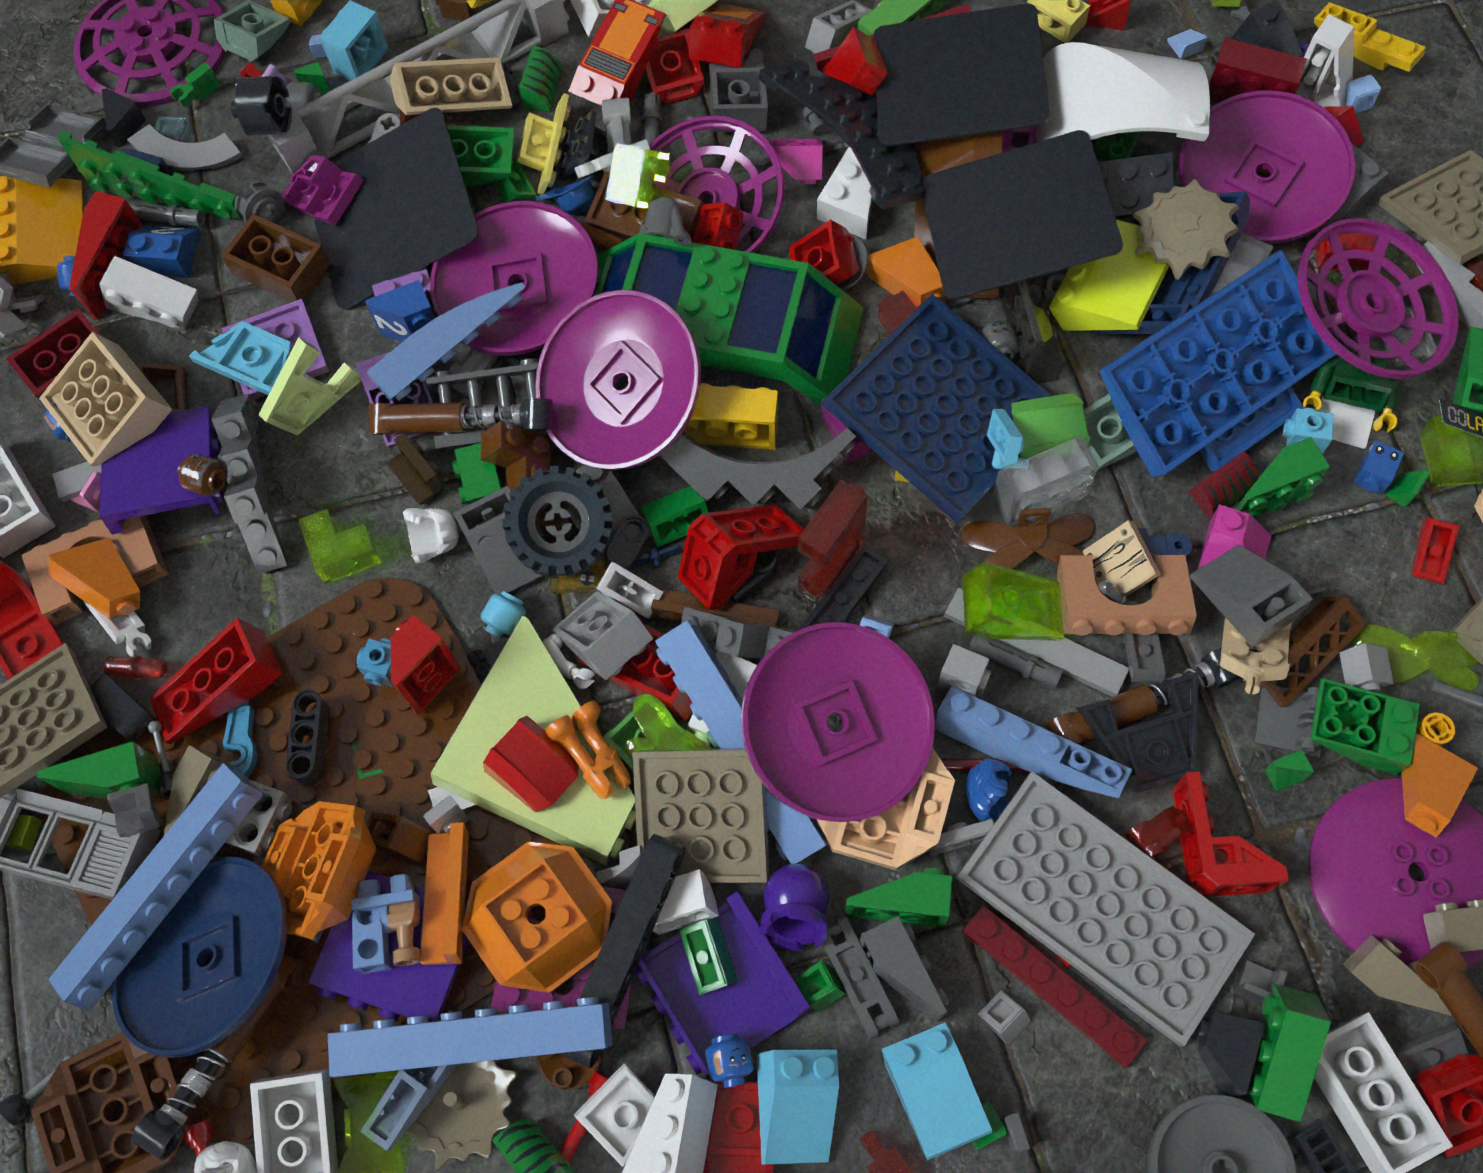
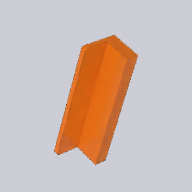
M464 822L450 823L449 834H430L428 837L420 955L422 965L462 964L464 932L461 928L465 915L469 833Z

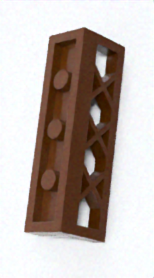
M660 589L663 594L659 600L653 599L651 605L654 621L674 625L681 624L684 607L696 608L773 626L778 625L780 616L778 610L726 601L720 609L709 610L695 595Z
M1346 596L1325 597L1290 632L1288 651L1290 672L1287 674L1289 676V689L1282 694L1275 685L1278 680L1261 681L1260 687L1268 691L1279 707H1286L1367 625ZM1346 614L1353 625L1346 632L1339 631L1340 618ZM1324 634H1330V648L1326 652H1319L1320 638ZM1304 654L1310 655L1309 669L1305 673H1298L1299 659Z

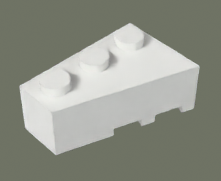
M1328 14L1313 36L1304 56L1307 60L1295 95L1309 99L1321 107L1346 105L1347 83L1353 80V25Z
M665 1074L622 1173H703L718 1085L691 1074Z

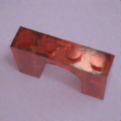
M843 480L838 482L798 537V551L810 558L798 575V587L820 601L864 544L868 495L858 485L854 483L848 484Z

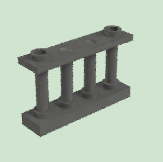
M538 359L520 361L521 365L453 375H451V371H438L433 373L434 377L426 378V384L432 388L438 387L440 403L452 402L450 385L467 383L470 406L474 408L477 405L479 408L482 407L479 381L496 379L500 404L503 407H511L508 377L525 375L528 399L536 398L535 384ZM479 425L471 428V432H442V436L434 437L435 447L442 451L481 443V433L489 428H481ZM544 430V431H534V432H537V433H540V434L549 436V434L547 433L546 430Z

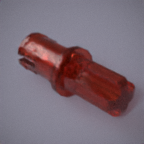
M133 655L131 658L108 656L105 660L112 663L104 662V672L108 676H130L132 679H139L140 677L161 678L168 673V663L165 660L142 659L140 655Z

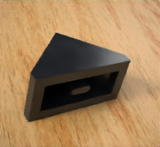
M107 88L101 89L107 131L117 147H123L127 143V139L139 129L146 119L136 102Z

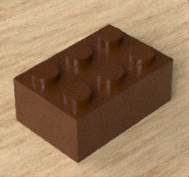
M255 214L250 216L221 255L233 275L290 302L302 299L304 302L331 265L321 244Z

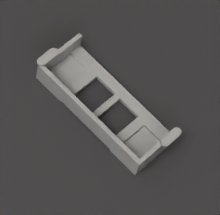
M15 788L0 798V855L22 808L47 814L49 817L28 864L0 857V870L113 900L154 849L161 830L155 828L120 838L117 834L115 815L113 813ZM61 818L89 825L68 875L40 867Z

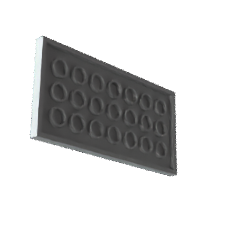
M1034 772L1027 776L956 877L957 880L1180 1047L1186 1045L1255 936V933Z

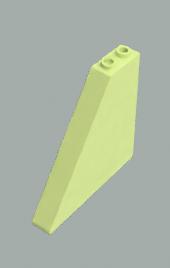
M522 616L431 772L433 785L563 846L574 847L578 853L606 866L611 857H618L624 844V840L620 838L625 828L631 830L636 821L635 796L629 786L619 789L607 770L603 772L613 788V795L605 800L599 798L586 783V780L582 778L583 772L579 767L578 777L552 806L538 812L532 811L484 772L483 761L490 749L516 724L518 719L527 715L545 730L560 717L568 715L571 718L573 713L581 707L529 619ZM575 729L580 742L591 758L595 760L596 754L582 735Z

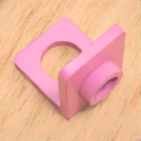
M94 471L81 490L80 495L71 498V501L100 512L101 474Z

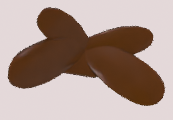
M1050 508L1027 509L1020 511L1016 527L999 522L975 521L967 524L962 529L961 537L969 547L984 552H992L993 554L984 562V569L989 574H1000L1013 569L1025 561L1034 551L1059 565L1061 555H1084L1073 546L1087 540L1094 533L1095 524L1091 517L1082 513L1065 515L1048 523L1051 514ZM1031 516H1041L1037 518L1035 521H1029V519H1027Z

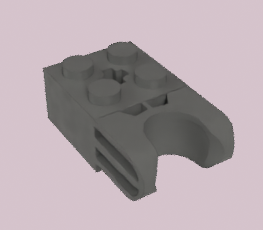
M762 48L750 49L749 58L743 62L741 68L709 62L712 116L734 118L747 123L758 131H766L768 113L766 86L758 79L760 70L764 68ZM713 129V132H735L726 129Z

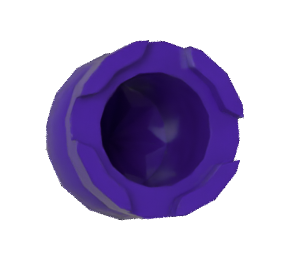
M805 864L785 865L777 870L766 883L763 896L766 911L762 914L760 934L761 936L766 934L770 937V944L784 950L802 951V945L814 942L815 946L819 947L826 941L828 933V921L825 914L830 896L827 882L817 870Z

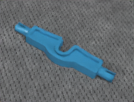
M249 700L228 711L227 726L223 739V746L226 751L241 753V757L237 761L229 763L235 766L234 770L245 775L247 778L252 774L257 762V748L252 739L254 710L248 706Z

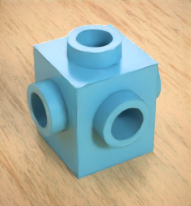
M1297 408L1291 419H1286L1284 424L1283 436L1287 437V446L1312 437L1323 454L1332 441L1334 414L1318 412L1312 408Z

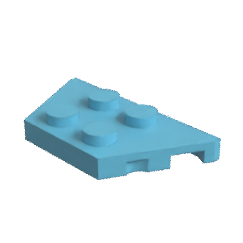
M241 321L230 328L227 333L220 334L212 339L213 345L200 353L195 350L189 357L196 364L269 395L293 346L288 340Z

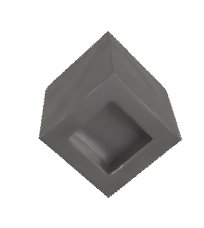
M147 783L107 795L108 803L115 815L116 830L120 838L160 827L156 801Z
M1245 961L1234 994L1262 1006L1266 994L1272 993L1274 983L1284 985L1288 971L1280 968L1273 972L1250 961Z

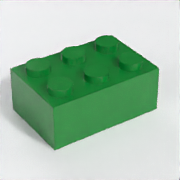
M1274 983L1272 993L1266 994L1262 1005V1013L1265 1015L1263 1020L1265 1027L1248 1091L1253 1097L1257 1110L1301 1122L1331 1021L1317 995Z

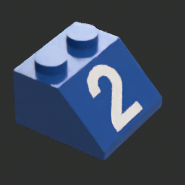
M147 225L129 232L122 256L126 261L163 276L189 278L201 230Z
M420 280L365 300L380 334L403 342L414 332L435 319Z

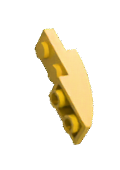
M1330 2L1314 18V23L1318 28L1322 25L1328 14L1353 25V56L1382 71L1388 65H1392L1410 72L1425 53L1426 47L1376 29L1377 19Z

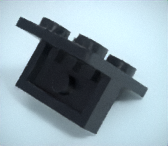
M591 110L585 117H581L572 130H568L565 133L562 141L564 152L558 163V167L561 168L559 179L565 181L573 172L576 173L575 167L607 154V132L595 127L596 112ZM601 169L583 177L587 178L594 174L590 180L598 183L603 178L604 171Z

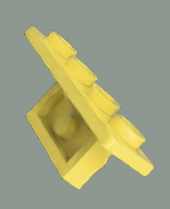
M565 93L556 107L553 121L530 112L526 118L516 162L542 172L537 191L539 194H543L547 187H552L557 172L553 171V167L557 165L561 155L558 144L562 143L566 128L562 127L563 121H567L571 106L567 105L569 95Z

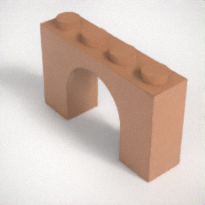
M146 515L124 519V532L112 535L102 519L95 520L86 527L74 532L65 533L52 542L38 545L31 551L22 554L42 615L53 624L58 625L84 613L79 597L51 578L49 574V554L110 537L116 549L120 551L132 578L140 587L169 575Z
M1061 555L1057 569V582L1064 634L1080 636L1087 634L1119 635L1126 633L1150 635L1153 633L1190 634L1197 614L1186 556L1154 555L1153 560L1161 575L1150 581L1152 598L1139 605H1122L1109 600L1098 589L1095 581L1092 555Z

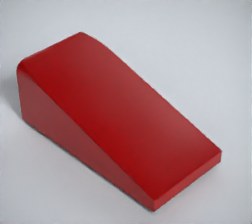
M1430 517L1422 521L1412 577L1441 585L1444 584L1460 525Z

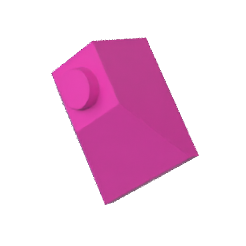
M768 139V142L777 153L781 166L794 180H800V184H816L817 180H822V139Z
M1219 505L1209 522L1196 570L1238 544L1265 560L1272 535L1249 513Z

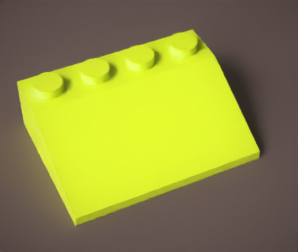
M1116 220L1123 241L1122 250L1116 255L1068 269L1049 306L1050 311L1063 331L1139 330L1169 268L1167 263H1156L1151 252L1135 255V250L1141 243V238L1136 234V231L1140 228L1139 225Z

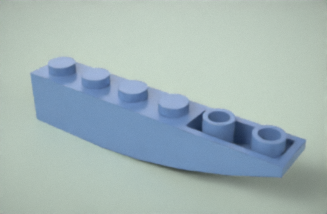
M521 282L492 291L440 315L410 335L367 371L368 377L390 402L394 398H397L399 401L412 391L410 387L412 383L417 379L423 382L435 372L432 367L441 360L445 364L458 353L454 349L461 342L468 345L479 335L477 331L479 327L484 323L489 327L502 316L499 311L503 307L508 305L512 308L524 297L521 292L525 289V285Z
M953 686L949 689L937 712L935 730L1018 768L1077 788L1119 798L1132 769Z

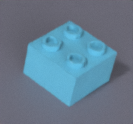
M351 0L338 12L335 19L323 30L319 37L334 74L349 81L372 70L389 49L376 12Z

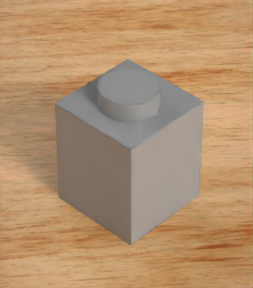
M1364 643L1339 652L1346 685L1380 693L1381 688L1394 684L1387 647Z

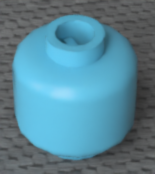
M502 591L501 594H492L481 613L482 621L488 624L485 630L499 638H502L504 633L511 635L521 617H525L527 614L526 609L523 607L524 601L505 591Z

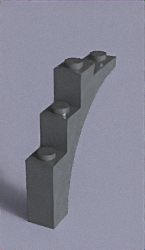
M249 393L223 400L218 405L211 420L222 445L218 460L224 467L228 482L224 498L234 523L239 525L257 573L261 574L288 565V559L276 528L262 475L258 449V415Z
M847 427L833 440L810 453L788 460L758 462L740 460L719 454L698 443L683 430L679 437L660 456L706 501H709L712 497L718 500L730 488L726 484L729 481L753 506L759 500L764 504L776 492L772 488L776 485L801 510L805 505L811 508L823 496L819 492L823 485L815 477L819 475L823 479L833 469L835 465L831 461L839 453L844 457L856 445L853 441L856 435Z
M684 607L681 624L687 620H695L711 647L717 651L739 657L763 658L779 641L798 631L691 607Z

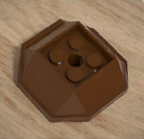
M121 1032L61 1062L50 1078L42 1097L38 1098L31 1109L49 1172L151 1173L173 1162L178 1148L168 1159L163 1161L131 1141L132 1134L139 1121L149 1111H159L163 1104H168L167 1098H173L178 1091L177 1085L181 1084L173 1059L159 1057L139 1049ZM122 1103L124 1113L119 1120H116L115 1110Z

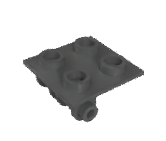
M1277 686L1282 694L1288 690V688ZM1261 687L1254 743L1291 752L1303 750L1305 755L1320 757L1321 745L1310 740L1319 688L1309 687L1308 692L1301 691L1286 707H1279L1268 691Z

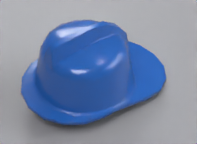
M594 174L579 182L549 190L540 194L535 199L553 198L562 211L567 214H582L590 209L595 197L590 181Z

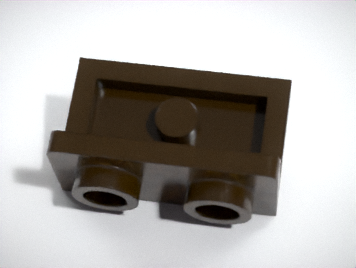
M402 433L394 439L400 454L388 461L387 465L417 504L423 505L444 490L438 479L441 472L432 460L425 461L422 457L425 452L415 439L410 442L405 434Z

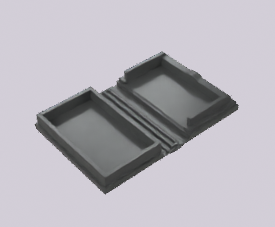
M49 104L44 105L27 121L28 126L24 128V135L18 139L8 137L0 144V175L51 187L74 164L57 139L61 131L64 130L72 133V139L84 144L87 139L97 142L108 132L106 120L102 117L84 114L77 110H68Z

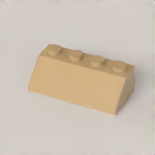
M500 57L397 62L393 65L390 84L395 104L405 115L422 114L431 108H439L442 113L507 109L512 107Z

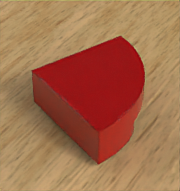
M252 62L239 72L243 78L262 77L263 75Z

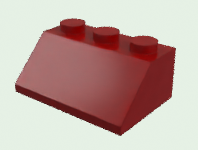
M412 615L408 621L405 620L397 626L394 635L391 637V683L412 710L419 715L458 674L461 668L443 639L415 615Z

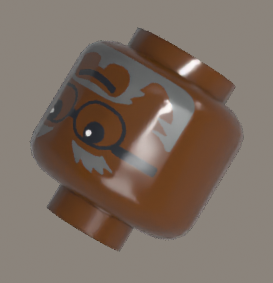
M194 453L189 455L179 464L177 469L180 486L186 491L209 497L221 491L226 483L227 475L222 463L217 459Z

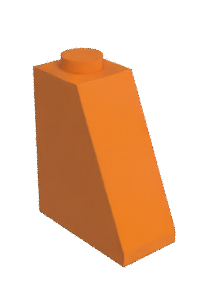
M918 236L869 255L866 269L868 278L914 309H917L931 294L935 295L943 303H946L939 271Z
M110 537L48 555L51 578L109 619L119 615H128L139 609L140 590Z
M1415 733L1411 765L1401 771L1405 820L1437 838L1451 821L1478 768Z

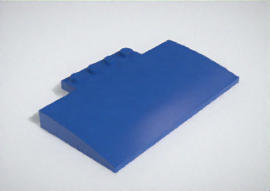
M1279 250L1099 371L1130 439L1150 475L1155 477L1166 474L1197 451L1201 453L1211 471L1218 470L1240 453L1246 451L1284 424L1286 419H1291L1297 408L1304 409L1291 385L1336 355V353L1322 340L1313 328L1305 313L1299 295L1298 278L1282 250Z

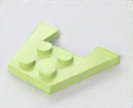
M298 337L259 416L267 423L298 436L361 381L358 370L343 363L327 384L304 374L321 352L312 344Z

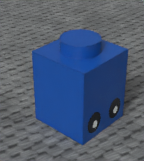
M1375 440L1365 453L1353 483L1360 485L1366 491L1382 495L1391 484L1404 452Z

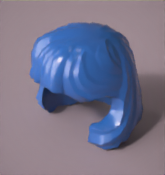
M985 759L980 764L975 765L966 777L964 783L966 801L973 814L981 821L992 819L993 823H995L1010 802L1002 798L1007 794L1006 791L1010 786V775L1012 774L1010 768L1005 763Z

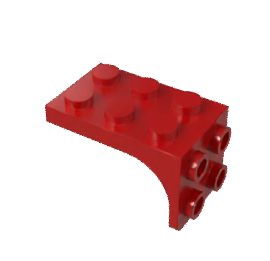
M0 561V667L9 680L63 645L64 641L54 624L42 615L30 582L5 562Z
M709 1081L718 1086L703 1173H773L774 1164L762 1165L758 1083L745 1082L743 1085L724 1088L723 1082Z

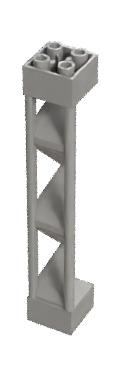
M502 0L296 110L293 109L287 98H285L286 106L292 107L290 129L281 134L268 135L292 175L302 167L303 163L311 155L326 157L329 160L371 137L375 129L376 121L334 143L344 112L359 104H364L391 112L399 117L400 121L410 116L405 115L395 104L390 84L391 74L386 78L380 79L392 72L394 63L436 61L452 56L458 59L500 57L501 63L507 64L531 51L533 45L537 47L542 45L543 47L569 33L567 24L569 16L563 4L566 0ZM522 20L534 37L511 49ZM478 27L476 30H474V31H472V32H469V33H466V32H468V31H470V30H472V29Z

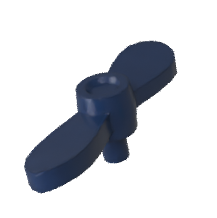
M679 545L660 551L658 548H651L647 551V554L636 555L629 568H635L648 562L654 564L655 568H659L661 558L675 555L681 552L682 548Z

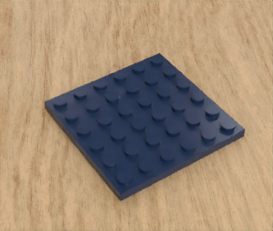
M931 294L823 400L821 405L958 524L1007 471L995 469L992 466L995 448L987 437L993 409H1005L1013 421L1011 403L1049 397L1051 395L935 295Z

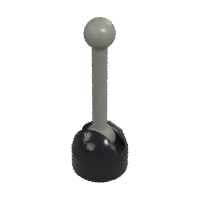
M151 721L148 725V730L153 733L163 773L159 775L157 780V790L160 797L170 796L174 771L169 769L159 732L161 724L158 721Z
M69 1054V1055H67V1056L63 1059V1061H65V1060H67V1059H69V1058H71V1057H73V1056H75V1055ZM55 1070L26 1095H11L1 1101V1115L13 1126L18 1124L29 1111V1100L47 1086Z

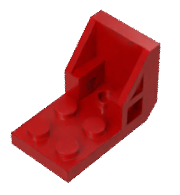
M776 504L701 514L689 526L677 578L709 610L720 609L753 573L758 552H768L769 550L782 548L790 549L795 546L807 545L810 534Z
M1186 772L1172 788L1187 884L1207 898L1268 894L1289 881L1286 866L1240 836L1211 838V834L1214 833V821L1212 815L1207 814L1205 804L1208 801L1207 784L1201 781L1200 772Z

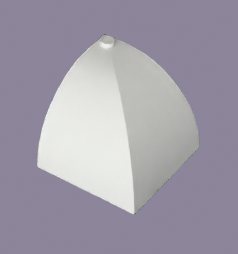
M1077 42L1060 44L1052 48L1043 59L1050 118L1045 124L1037 126L1036 142L1076 130L1086 131L1089 134L1090 140L1134 131L1176 133V137L1204 142L1209 135V85L1206 72L1198 62Z

